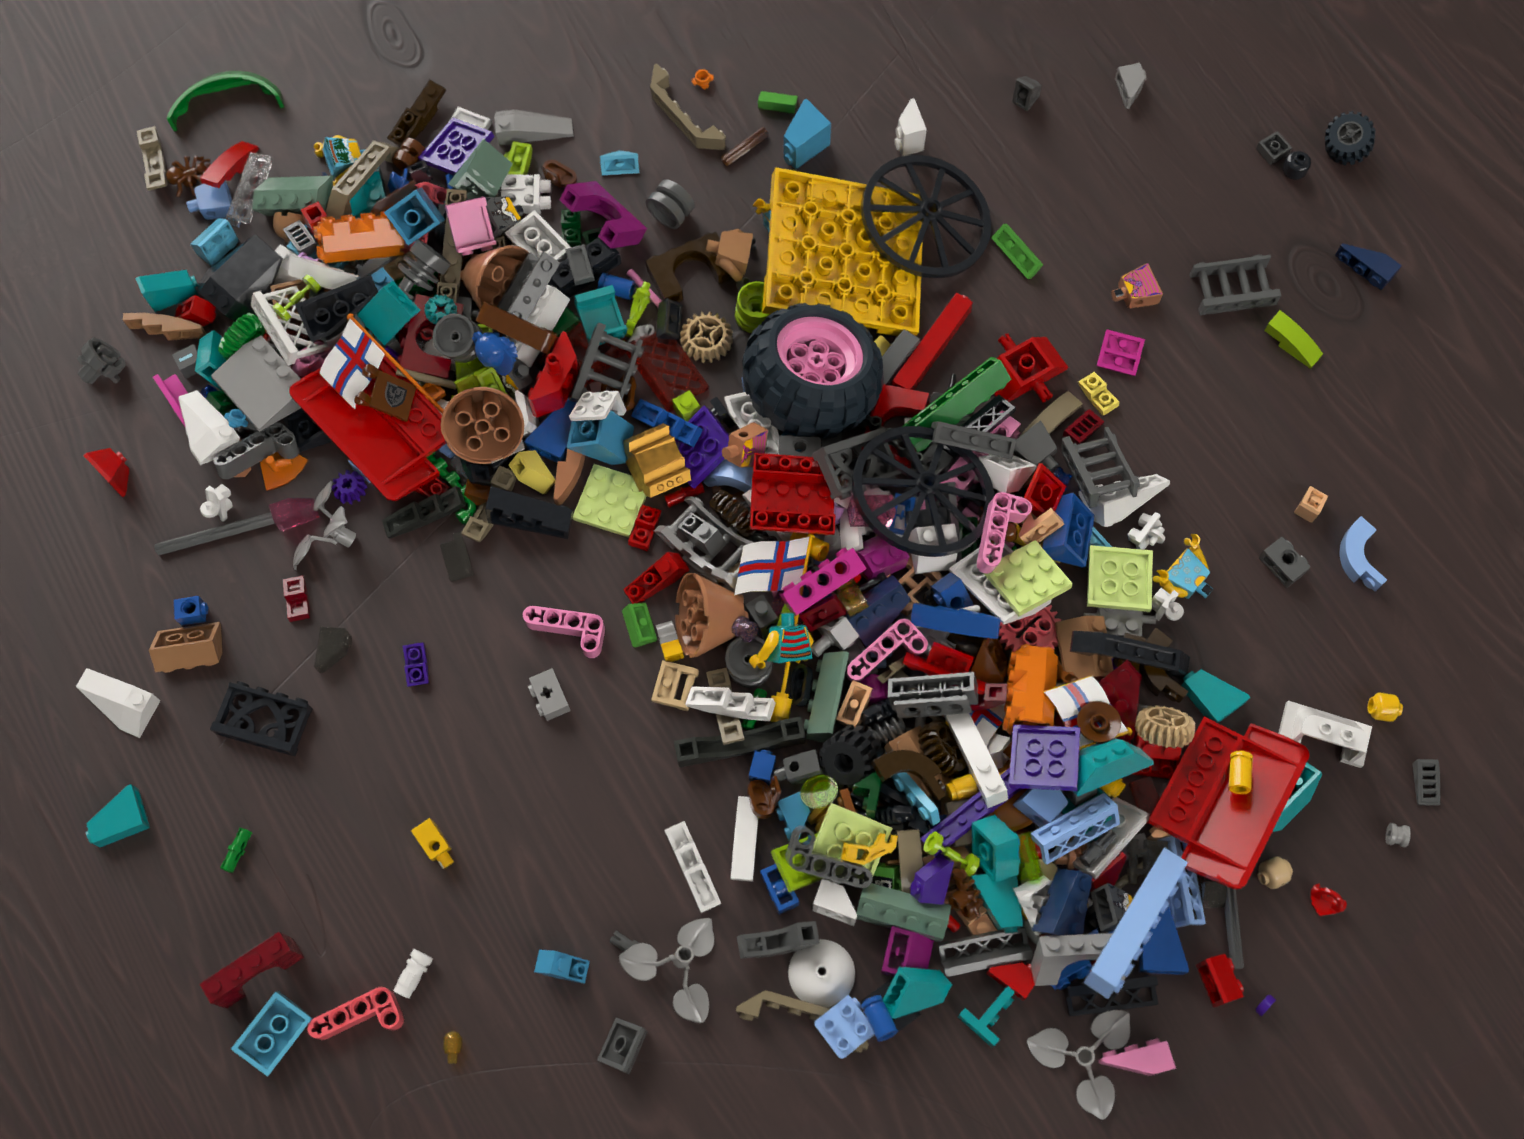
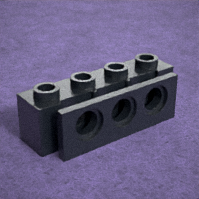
M600 238L585 246L595 281L600 278L602 273H608L621 264L620 253L616 248L611 249ZM567 258L560 262L548 285L557 288L566 297L570 298L594 281L576 286Z

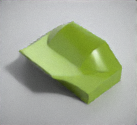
M513 141L511 150L504 155L513 163L508 174H528L532 157L531 144Z

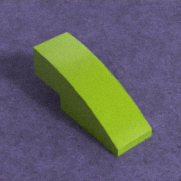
M1281 310L1273 317L1264 330L1280 342V348L1310 369L1323 355L1311 337Z

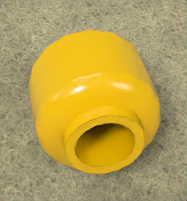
M1376 693L1368 701V712L1375 720L1393 722L1402 714L1403 705L1396 695Z

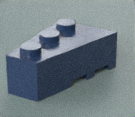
M1057 869L1047 892L1050 895L1046 906H1041L1039 911L1042 914L1038 925H1033L1031 931L1045 936L1082 935L1088 909L1089 893L1092 886V876L1077 870Z

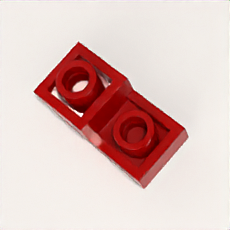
M642 505L635 520V527L628 540L629 546L648 551L662 510Z

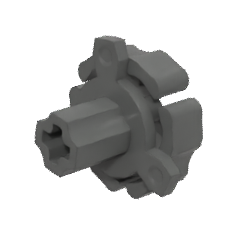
M93 337L91 340H88L81 348L82 355L77 357L79 363L84 365L78 371L81 380L85 383L93 384L100 375L109 377L114 383H118L121 379L118 374L126 366L123 358L116 362L121 356L120 352L101 339Z

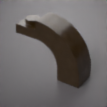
M1157 628L1154 629L1146 640L1147 643L1169 647L1173 641ZM1140 664L1139 669L1142 679L1156 697L1163 691L1169 700L1180 703L1189 692L1172 680L1163 669Z
M896 750L888 752L870 763L881 782L898 773H910L917 776L923 782L935 802L946 796L944 793L946 791L945 786L940 779L936 780L935 778L942 771L931 759L921 753L910 750Z

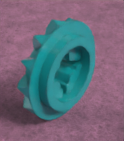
M437 294L429 298L425 304V315L435 325L444 316L457 314V306L453 299L448 298L446 295ZM446 305L444 308L445 313L441 311L436 313L437 306L443 307Z

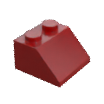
M1225 953L1196 964L1213 1008L1244 997L1242 994L1244 992L1243 985L1239 979H1236L1233 972L1235 970L1234 964L1230 958H1227Z

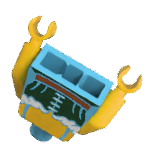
M340 135L332 138L326 137L323 144L320 142L314 144L316 150L314 153L317 157L325 156L331 176L335 178V181H333L334 186L365 151L359 149L355 139H347Z

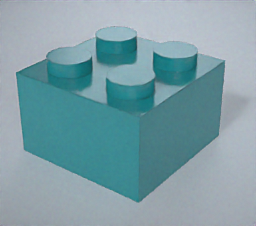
M996 815L972 822V854L979 857V866L995 882L1018 875L1020 864V839L1018 835L1010 830Z

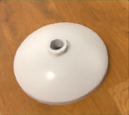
M819 939V944L795 952L789 964L788 977L793 992L801 1001L828 1008L836 1005L852 990L855 981V967L851 956L841 945L830 940ZM825 968L826 974L823 976L819 975L818 969Z

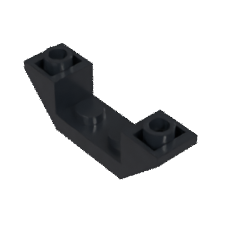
M881 784L878 800L884 806H912L905 795ZM852 791L850 796L854 808L864 811V797L853 795ZM914 805L912 807L917 812V817L915 821H910L908 830L919 829L921 838L930 830L927 821L920 816L918 808Z

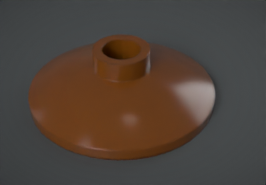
M1095 701L1081 708L1077 716V726L1080 727V733L1086 739L1095 743H1106L1118 735L1121 729V718L1117 710L1110 704ZM1098 722L1102 727L1098 728L1094 723Z

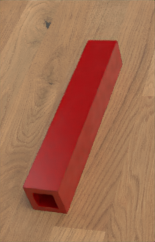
M956 292L892 380V386L910 390L916 389L970 314L973 302L967 296Z

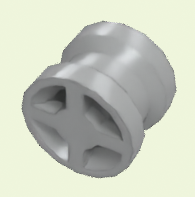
M1389 823L1386 830V843L1388 845L1399 844V846L1406 848L1410 841V827L1406 825L1399 827L1395 823Z

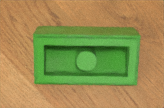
M761 91L758 98V108L795 114L798 96Z
M628 604L622 610L632 646L639 647L656 642L657 636L647 604Z

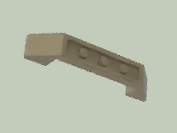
M656 63L653 68L650 86L651 97L696 148L726 149V136L721 130H718L713 125L702 133L700 127L695 126L691 122L689 115L680 110L678 103L669 98L665 90L669 87V74L665 68H661Z
M373 140L332 188L325 211L328 217L332 216L335 219H341V215H350L352 213L350 200L384 160L392 163V157L397 150L401 149L385 142Z
M447 189L445 205L467 201V190ZM446 215L442 256L451 263V266L444 275H440V282L437 284V294L446 295L457 303L460 292L463 256L462 253L456 252Z
M765 990L738 1005L736 1013L740 1014L739 1018L753 1021V1018H759L762 1003L767 1002L766 1006L779 1010L781 1006L787 1008L790 1014L801 1016V1013L810 1015L809 1019L816 1021L830 1009ZM867 1040L857 1047L854 1052L862 1053V1049L867 1051L869 1045Z

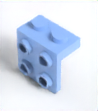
M849 994L815 1021V1027L840 1059L848 1056L867 1039L875 1035L867 1017L861 1011V1004L855 997L851 998Z

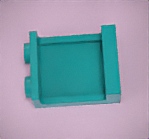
M391 281L382 287L357 316L364 322L365 327L371 330L385 346L421 310Z
M613 285L575 295L574 303L588 344L598 322L606 325L604 331L610 336L622 339L624 335H627V326L624 325L618 308Z

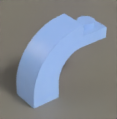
M724 459L705 478L704 483L708 487L732 486L746 493L752 487L753 467L741 468Z
M1360 516L1342 538L1339 550L1340 561L1346 575L1353 583L1360 578L1366 587L1376 592L1387 579L1369 564L1364 555V545L1376 532V529Z

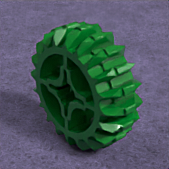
M248 313L239 317L236 322H233V325L229 327L227 332L224 333V337L221 338L218 349L219 354L225 360H228L244 344L261 335L263 337L265 328L258 316Z

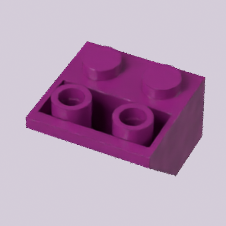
M892 926L881 974L894 977L899 967L928 969L934 940L916 932Z

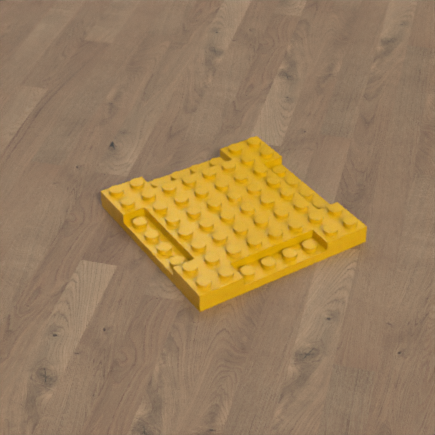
M775 167L771 179L769 207L771 209L762 313L772 314L777 310L787 309L789 306L801 303L808 305L825 304L838 311H845L852 315L857 323L863 324L868 328L877 329V333L899 336L905 329L914 336H917L919 333L921 277L905 272L890 263L870 241L861 216V201L867 184ZM875 186L873 189L871 205L916 206L888 188ZM910 193L921 200L919 194ZM871 212L874 225L881 237L918 214ZM918 221L885 243L898 255L909 260L922 222ZM922 243L914 262L918 265H922Z

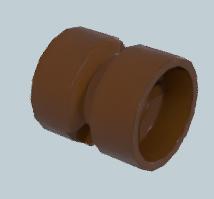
M408 137L400 146L401 150H397L392 157V163L403 172L404 169H407L406 167L420 161L418 157L425 148L415 139Z

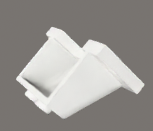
M1287 701L1278 734L1284 735L1298 743H1301L1302 736L1306 735L1342 746L1340 762L1362 768L1372 726Z

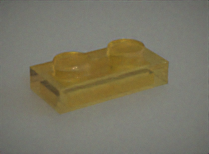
M853 578L836 589L849 616L869 607Z

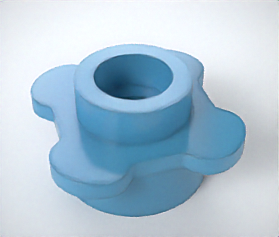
M233 409L230 413H225L224 418L228 420L230 427L248 426V421L245 420L246 416L239 409Z

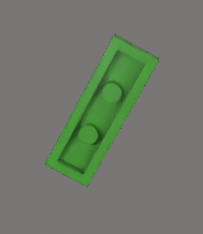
M1003 224L992 236L994 242L1027 279H1031L1043 266L1042 262L1008 224Z

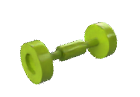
M308 274L302 278L307 286L302 291L299 290L295 293L285 307L279 303L272 306L275 313L286 322L291 318L287 310L292 305L295 306L309 289L315 293L321 290V286Z
M933 832L928 836L924 844L925 852L934 855L939 850L943 851V855L955 862H961L960 870L963 868L967 873V877L972 876L976 872L980 863L979 857L974 854H968L963 859L958 852L949 847L945 848L942 846L943 836L941 834Z

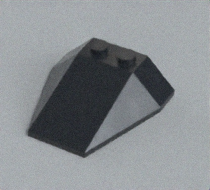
M253 235L207 270L198 283V291L219 311L235 322L244 314L251 313L257 316L251 307L252 295L258 291H261L262 294L271 292V286L274 285L283 257L260 237Z

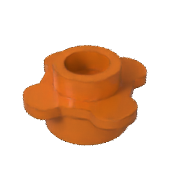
M701 69L696 72L695 78L692 79V84L699 85L702 89H707L714 77L707 70Z

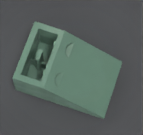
M482 139L448 185L453 189L467 190V200L480 197H495L513 163L485 139Z

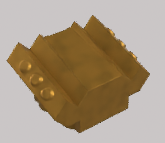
M663 423L623 440L624 451L628 458L626 464L639 492L643 491L646 496L651 498L691 481L690 469L685 467V458L682 457L677 448L675 437L670 435L668 425Z

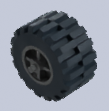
M1349 111L1347 115L1343 112L1340 117L1335 116L1333 122L1330 121L1328 124V129L1325 131L1326 152H1329V157L1331 159L1334 157V161L1337 163L1342 161V165H1346L1347 162H1350V165H1354L1357 160L1360 163L1363 161V156L1367 158L1370 151L1372 152L1375 127H1373L1372 120L1369 121L1367 115L1362 117L1361 112L1353 114L1354 111Z

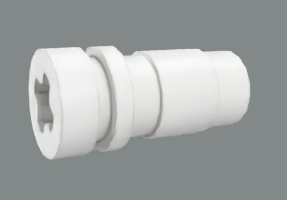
M413 949L411 952V959L407 960L408 964L393 990L408 999L413 991H415L423 972L428 970L426 968L427 965L430 966L433 960L430 956L416 949Z

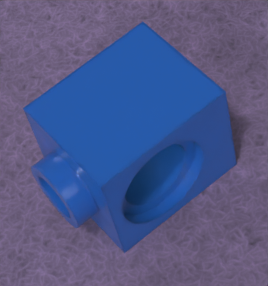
M199 596L174 600L175 620L181 626L206 622V614L209 612L208 605ZM196 607L195 611L189 614V610Z
M767 750L754 752L749 772L750 781L761 780L770 785L776 762V756L772 755V752Z

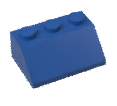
M1074 493L1062 495L1055 512L1062 518L1064 525L1044 539L1043 549L1055 561L1086 567L1095 515Z

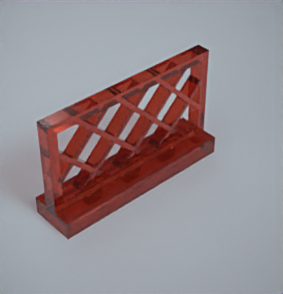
M656 333L642 339V346L649 345L654 347L652 353L643 351L640 358L637 357L635 363L638 365L637 370L667 412L674 410L673 399L676 398L673 393L674 388L684 390L685 392L690 390L693 396L709 389L705 379L676 340L668 339V345L658 343ZM635 340L629 342L633 345L636 344ZM656 347L666 349V356L654 354ZM669 350L678 352L680 355L679 360L668 357ZM626 351L627 356L631 358L632 352ZM652 360L664 361L663 367L654 366ZM666 362L678 364L676 371L665 369ZM680 365L689 367L691 370L690 374L678 372ZM663 373L675 376L673 383L665 381L662 378ZM677 377L688 379L687 386L676 384ZM690 380L698 381L702 386L699 388L689 387Z

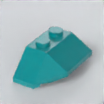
M380 167L375 170L350 200L351 215L355 216V218L361 217L360 214L370 213L375 203L387 196Z
M1114 738L1106 743L1093 744L1079 750L1077 791L1073 792L1078 797L1152 766L1154 761L1142 749L1120 739Z
M1306 763L1272 832L1282 830L1310 802L1321 779V771Z

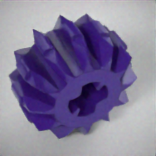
M346 469L345 475L338 473L339 479H333L335 485L332 486V491L334 492V497L340 499L341 503L345 504L348 501L352 505L355 499L360 502L359 496H366L364 490L367 489V484L364 482V477L359 475L357 471L354 470L350 473Z

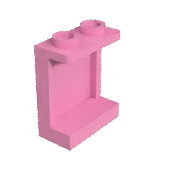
M485 197L445 205L457 253H462V256L473 254L474 249L481 248V251L493 249L492 245L497 244L496 240H494Z

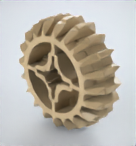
M701 312L699 317L694 314L693 320L688 318L687 324L682 326L680 343L683 345V351L687 352L689 358L694 356L695 361L701 358L702 363L705 362V359H709V362L712 363L713 358L719 361L720 355L726 356V351L731 349L730 344L733 343V331L730 329V324L726 323L724 317L719 319L718 313L712 316L711 312L708 315H704ZM697 330H699V333L696 334L695 337L691 339V337H692V335L694 334V332L697 331ZM722 336L720 342L714 345V342L718 340V337Z
M1155 705V707L1148 706L1147 708H1142V711L1139 712L1136 718L1135 726L1138 736L1142 737L1144 741H1149L1150 744H1157L1166 748H1176L1177 746L1181 748L1184 745H1189L1195 735V722L1193 718L1188 716L1187 713H1182L1180 709L1175 710L1173 707H1159L1158 705Z

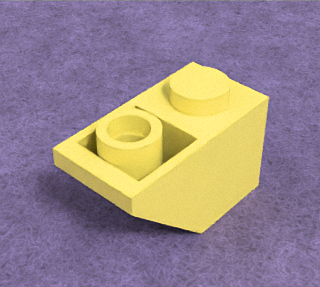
M536 450L518 452L509 463V467L518 481L541 494H546L555 484V478Z

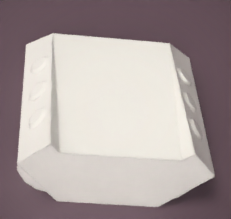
M516 390L515 402L519 406L524 418L523 438H527L540 425L539 418L533 416L528 397Z
M1043 874L1032 876L1030 880L1019 887L1012 888L1032 928L1034 924L1038 925L1042 915L1039 912L1041 906H1046L1050 896L1047 892L1052 880H1049Z

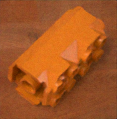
M385 211L380 212L378 216L372 213L360 214L361 218H355L353 215H341V219H335L332 216L321 217V222H317V226H313L314 236L319 240V246H316L317 257L323 263L403 256L404 251L400 249L404 248V239L385 215Z
M1023 644L1019 650L1011 652L1007 676H1009L1007 681V701L1004 705V712L1006 713L1002 730H1006L1010 735L1013 732V725L1054 726L1055 706L1043 692L1056 687L1058 656L1054 654L1053 648Z

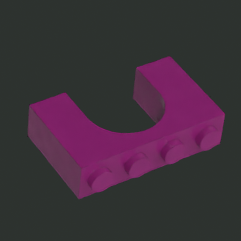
M597 181L567 184L559 199L571 212L588 210L605 217L608 221L605 222L598 237L611 249L639 244L647 230L637 218Z

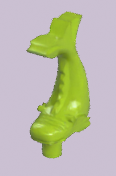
M643 282L642 287L636 288L637 290L632 296L633 302L630 316L626 323L627 335H624L629 338L647 304H650L651 293L649 288L651 284L648 282Z

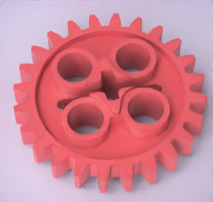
M1049 605L1034 615L1004 625L1000 622L999 636H1001V639L999 641L1000 643H1006L1004 650L1011 648L1012 652H1015L1023 644L1055 649L1054 647L1058 645L1055 623L1061 621V619L1055 618L1058 612H1051L1052 605ZM1036 617H1040V619H1038L1032 627H1029L1020 638H1016V636L1021 634L1023 629L1027 628ZM1010 624L1015 625L1017 629L1011 627ZM1026 639H1030L1032 643L1027 642Z

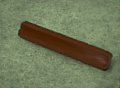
M764 127L760 128L721 157V161L725 166H729L769 136L768 131Z

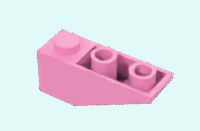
M1159 1038L1147 1041L1146 1047L1138 1048L1137 1044L1125 1047V1052L1117 1054L1116 1050L1102 1053L1104 1058L1098 1060L1099 1064L1149 1076L1176 1068L1168 1042H1160Z

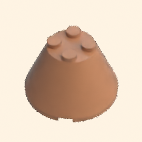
M507 245L481 254L472 255L471 259L466 263L464 270L461 271L460 278L463 280L465 287L479 309H481L483 302L497 307L529 253L527 250L519 246Z
M475 387L458 393L448 402L441 418V432L447 446L457 456L472 463L489 464L501 458L505 459L517 449L524 434V418L517 403L504 392L489 387Z
M688 573L682 578L676 596V603H679V615H675L677 637L684 655L696 658L742 634L743 626L748 623L749 619L748 612L744 611V597L742 594L734 596V592L696 573Z

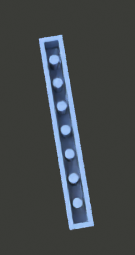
M1166 848L1162 850L1085 979L1084 984L1107 999L1113 991L1118 994L1125 982L1121 979L1122 976L1127 977L1134 967L1130 962L1132 959L1136 961L1142 953L1141 943L1146 945L1152 935L1149 929H1155L1161 919L1158 916L1159 912L1163 914L1170 903L1167 901V898L1170 897L1172 899L1179 888L1175 885L1176 882L1181 883L1187 874L1184 871L1188 863L1187 861Z

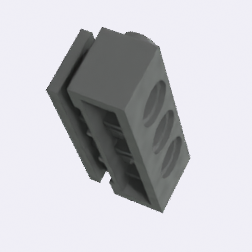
M974 672L888 679V699L892 710H896L899 718L972 713L971 705L978 704V683ZM951 704H959V708H952ZM930 706H938V709L931 710ZM910 707L916 708V711H910Z

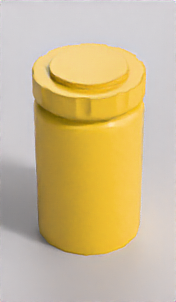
M793 532L789 541L806 538L807 533ZM815 537L812 539L810 557L821 562L829 552V543Z
M1235 751L1230 754L1229 791L1232 793L1247 794L1251 792L1253 761L1251 753Z

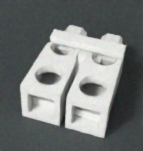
M507 174L501 185V197H509L514 206L521 205L524 214H530L535 210L541 215V210L551 209V197L541 196V193H551V180H541L540 175Z

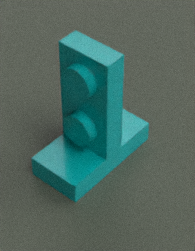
M1007 986L979 1020L966 1008L957 1017L992 1048L1000 1039L986 1026L992 1027L1000 1018L997 1013L1002 1007L1006 1010L1014 1001L1011 996L1015 992Z

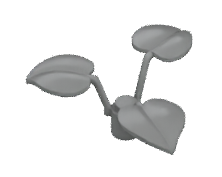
M332 481L318 494L313 506L314 511L320 509L330 518V523L326 527L323 537L308 534L299 543L293 557V567L296 571L297 565L306 555L311 542L314 540L331 542L335 545L339 542L346 547H350L356 537L355 532L344 526V524L348 523L344 507L340 506L333 515L324 507V503L329 498L333 486Z
M711 918L697 919L684 925L677 935V942L680 947L674 955H670L661 961L656 962L657 952L647 943L635 944L619 955L620 964L625 972L632 978L640 981L654 978L656 966L669 961H673L676 967L683 968L684 990H679L674 995V1010L680 1017L689 1021L703 1023L706 1020L709 1012L708 994L699 984H693L688 988L687 980L688 965L693 957L707 955L714 946Z
M1121 1010L1108 1011L1096 1017L1092 1023L1091 1031L1099 1040L1090 1048L1081 1047L1077 1052L1067 1051V1037L1062 1031L1055 1028L1042 1030L1027 1040L1031 1053L1044 1066L1050 1068L1061 1067L1065 1062V1055L1076 1057L1077 1062L1081 1066H1086L1090 1080H1084L1079 1084L1076 1091L1077 1100L1083 1109L1102 1120L1112 1110L1115 1090L1112 1082L1107 1077L1099 1076L1094 1079L1090 1065L1095 1059L1093 1051L1102 1042L1107 1048L1113 1050L1122 1048L1128 1042L1130 1037V1015L1128 1012Z

